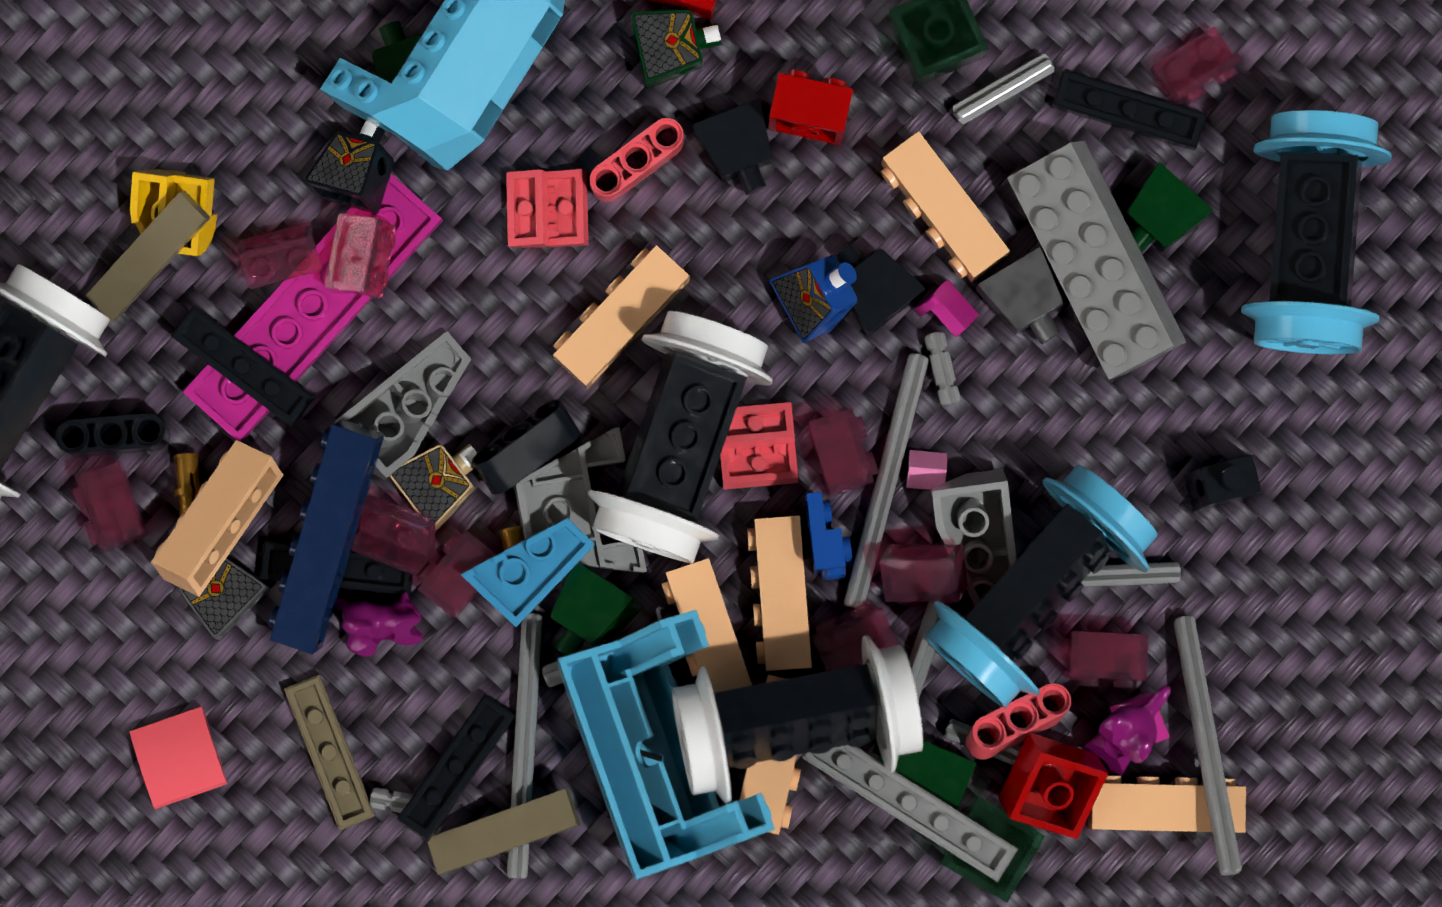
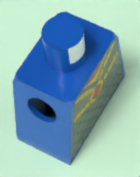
M832 255L769 280L802 343L830 332L857 303V296L851 287V284L857 279L855 269L848 263H841L839 265L836 257Z

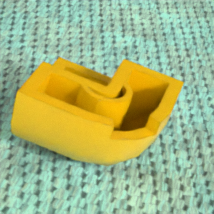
M173 170L133 171L130 214L131 223L136 224L140 234L180 191L185 190L211 218L178 254L202 255L208 249L216 229L218 214L212 213L214 178L185 174L186 172Z

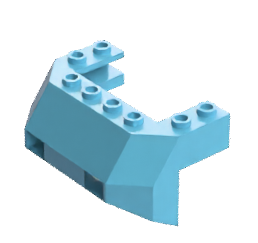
M444 0L392 83L339 58L320 90L343 109L398 137L431 166L448 171L483 143L562 18L565 0Z
M696 610L657 621L620 640L561 657L557 661L572 712L620 847L634 880L664 871L775 830L771 819V811L762 793L719 807L716 791L696 795L691 793L683 763L673 707L672 688L678 687L672 676L669 664L709 646L705 628ZM640 750L662 756V762L641 756Z

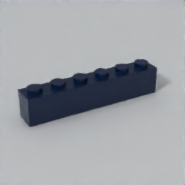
M343 419L332 424V427L326 428L320 445L321 449L325 450L321 463L315 465L310 478V484L314 485L311 499L307 498L300 513V520L304 521L301 534H297L294 537L289 551V556L294 557L290 571L286 570L279 585V592L283 593L280 606L276 605L270 616L269 627L273 628L270 637L271 641L312 655L323 647L385 436L384 433Z

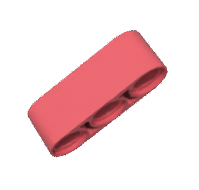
M662 118L597 165L590 175V187L593 195L599 201L613 202L676 156L682 150L684 144L681 125L674 119ZM663 130H671L676 133L678 138L673 145L663 146L657 142V135ZM634 152H640L648 160L644 167L634 169L627 164V157ZM606 174L614 176L618 181L617 186L611 191L600 190L596 183L601 176Z
M1047 684L1039 688L1040 693L1037 696L1027 694L1009 703L1006 708L1001 707L981 717L974 723L966 736L965 745L967 751L973 757L985 760L1025 741L1029 732L1037 735L1055 726L1061 721L1071 706L1070 693L1060 684ZM1043 699L1053 700L1059 710L1056 712L1048 710L1043 704ZM1018 715L1025 720L1026 727H1016L1011 722L1010 716ZM985 731L993 737L994 744L989 745L981 742L977 732Z

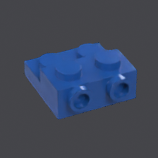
M822 492L806 493L805 508L813 575L821 574L822 580L845 578V562H851L852 559L850 537H842V528L826 530V526H831L832 523L830 500L823 501Z

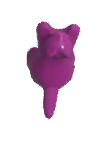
M403 592L400 600L392 605H379L369 601L351 602L337 596L334 608L342 611V627L347 634L346 646L356 655L368 657L375 654L377 645L382 640H390L401 645H414L423 640L422 633L414 629V626L421 620V613L409 600L407 592Z
M1163 686L1140 706L1119 707L1101 722L1099 726L1100 734L1086 742L1083 747L1084 750L1096 753L1098 757L1103 759L1107 763L1110 773L1114 776L1123 775L1130 760L1135 763L1145 761L1151 753L1152 746L1157 738L1154 717L1171 693L1170 686Z

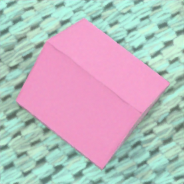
M909 450L906 488L931 490L945 483L947 453Z

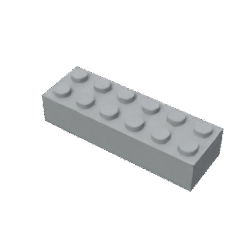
M1085 141L1070 142L1007 177L1109 380L1123 376L1186 343Z

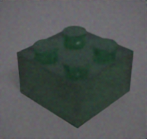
M911 0L889 10L888 23L917 87L981 60L987 55L989 48L967 0Z
M975 797L965 816L1016 847L1018 851L998 882L946 849L938 864L1007 903L1043 842L1045 835L1022 822L1009 819L1006 812L980 797Z

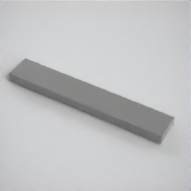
M845 745L832 748L830 751L822 754L804 753L802 757L996 882L999 881L1018 851L1016 847L899 773H889L883 763L857 747Z

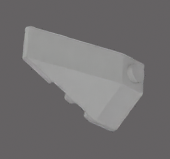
M446 331L334 422L336 423L343 419L385 434L373 474L385 480L414 456L447 398L470 363L471 358L449 332Z
M1003 469L964 474L931 489L935 526L974 606L983 599L1017 560L1008 480Z

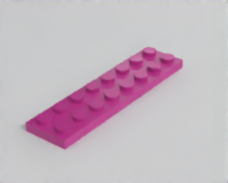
M391 174L378 214L351 207L234 337L294 382H297L441 224L442 218ZM209 365L183 391L187 397L239 442H242L270 412Z

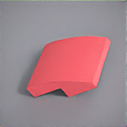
M539 169L506 172L508 247L537 248L589 245L586 170L574 169L546 172Z
M791 402L736 408L720 454L723 490L798 483Z
M202 706L129 731L142 776L155 809L227 785L219 752L214 745L206 713Z

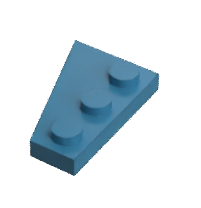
M567 517L460 575L507 620L517 627L591 550L595 543Z

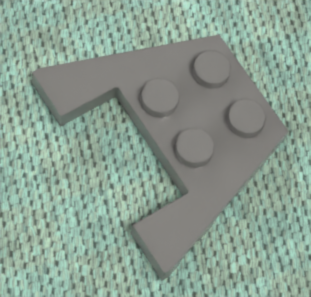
M619 427L611 429L596 439L532 472L514 485L524 540L568 517L595 543L578 563L587 567L643 574L647 572L643 549L624 542L602 545L600 533L592 529L596 512L594 501L587 495L588 491L591 490L587 469L626 461Z

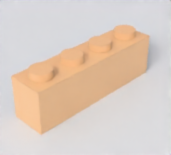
M919 131L882 158L881 165L884 169L880 171L881 175L892 189L899 187L906 196V199L903 201L905 207L915 219L920 216L929 227L926 230L928 237L938 249L944 246L952 257L948 261L950 266L961 279L967 276L972 283L1007 257L1010 252L1009 248Z
M657 245L651 251L647 248L643 249L632 261L631 265L634 269L625 279L619 275L605 290L609 296L599 306L595 303L590 305L579 318L583 322L573 334L567 330L553 346L557 350L553 354L554 360L587 390L690 281V275Z
M237 440L229 451L222 455L218 467L208 481L202 484L197 497L187 511L181 514L176 527L166 541L157 548L155 557L151 561L165 581L200 597L283 477V473L272 456Z
M800 516L754 519V528L747 529L749 551H756L757 566H750L752 589H759L760 604H753L755 627L762 626L763 642H756L757 664H765V672L811 669Z
M709 558L666 572L668 581L661 583L668 605L676 603L679 614L696 610L705 628L706 639L709 644L708 647L686 656L692 677L697 676L699 668L705 666L714 698L716 692L752 686Z
M768 675L766 683L784 680L785 678ZM797 755L786 761H774L772 759L757 762L755 765L746 768L739 801L759 793L763 794L764 800L771 811V819L775 828L770 833L779 835L781 827L787 829L789 827L793 806L786 805L789 790L797 791L801 769L794 767Z
M1107 776L1088 816V829L1212 832L1204 786H1198V778L1175 777V785H1160V777H1137V784H1121L1122 776ZM1225 779L1235 833H1246V787L1236 786V779Z

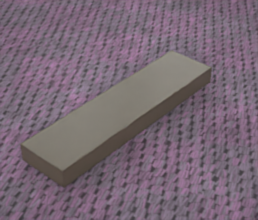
M185 190L180 191L85 297L100 313L110 319V323L117 321L211 217Z
M321 675L285 688L284 691L339 831L375 817V812L370 806V799Z
M563 789L437 834L427 843L437 875H443L572 829L581 824L570 790Z

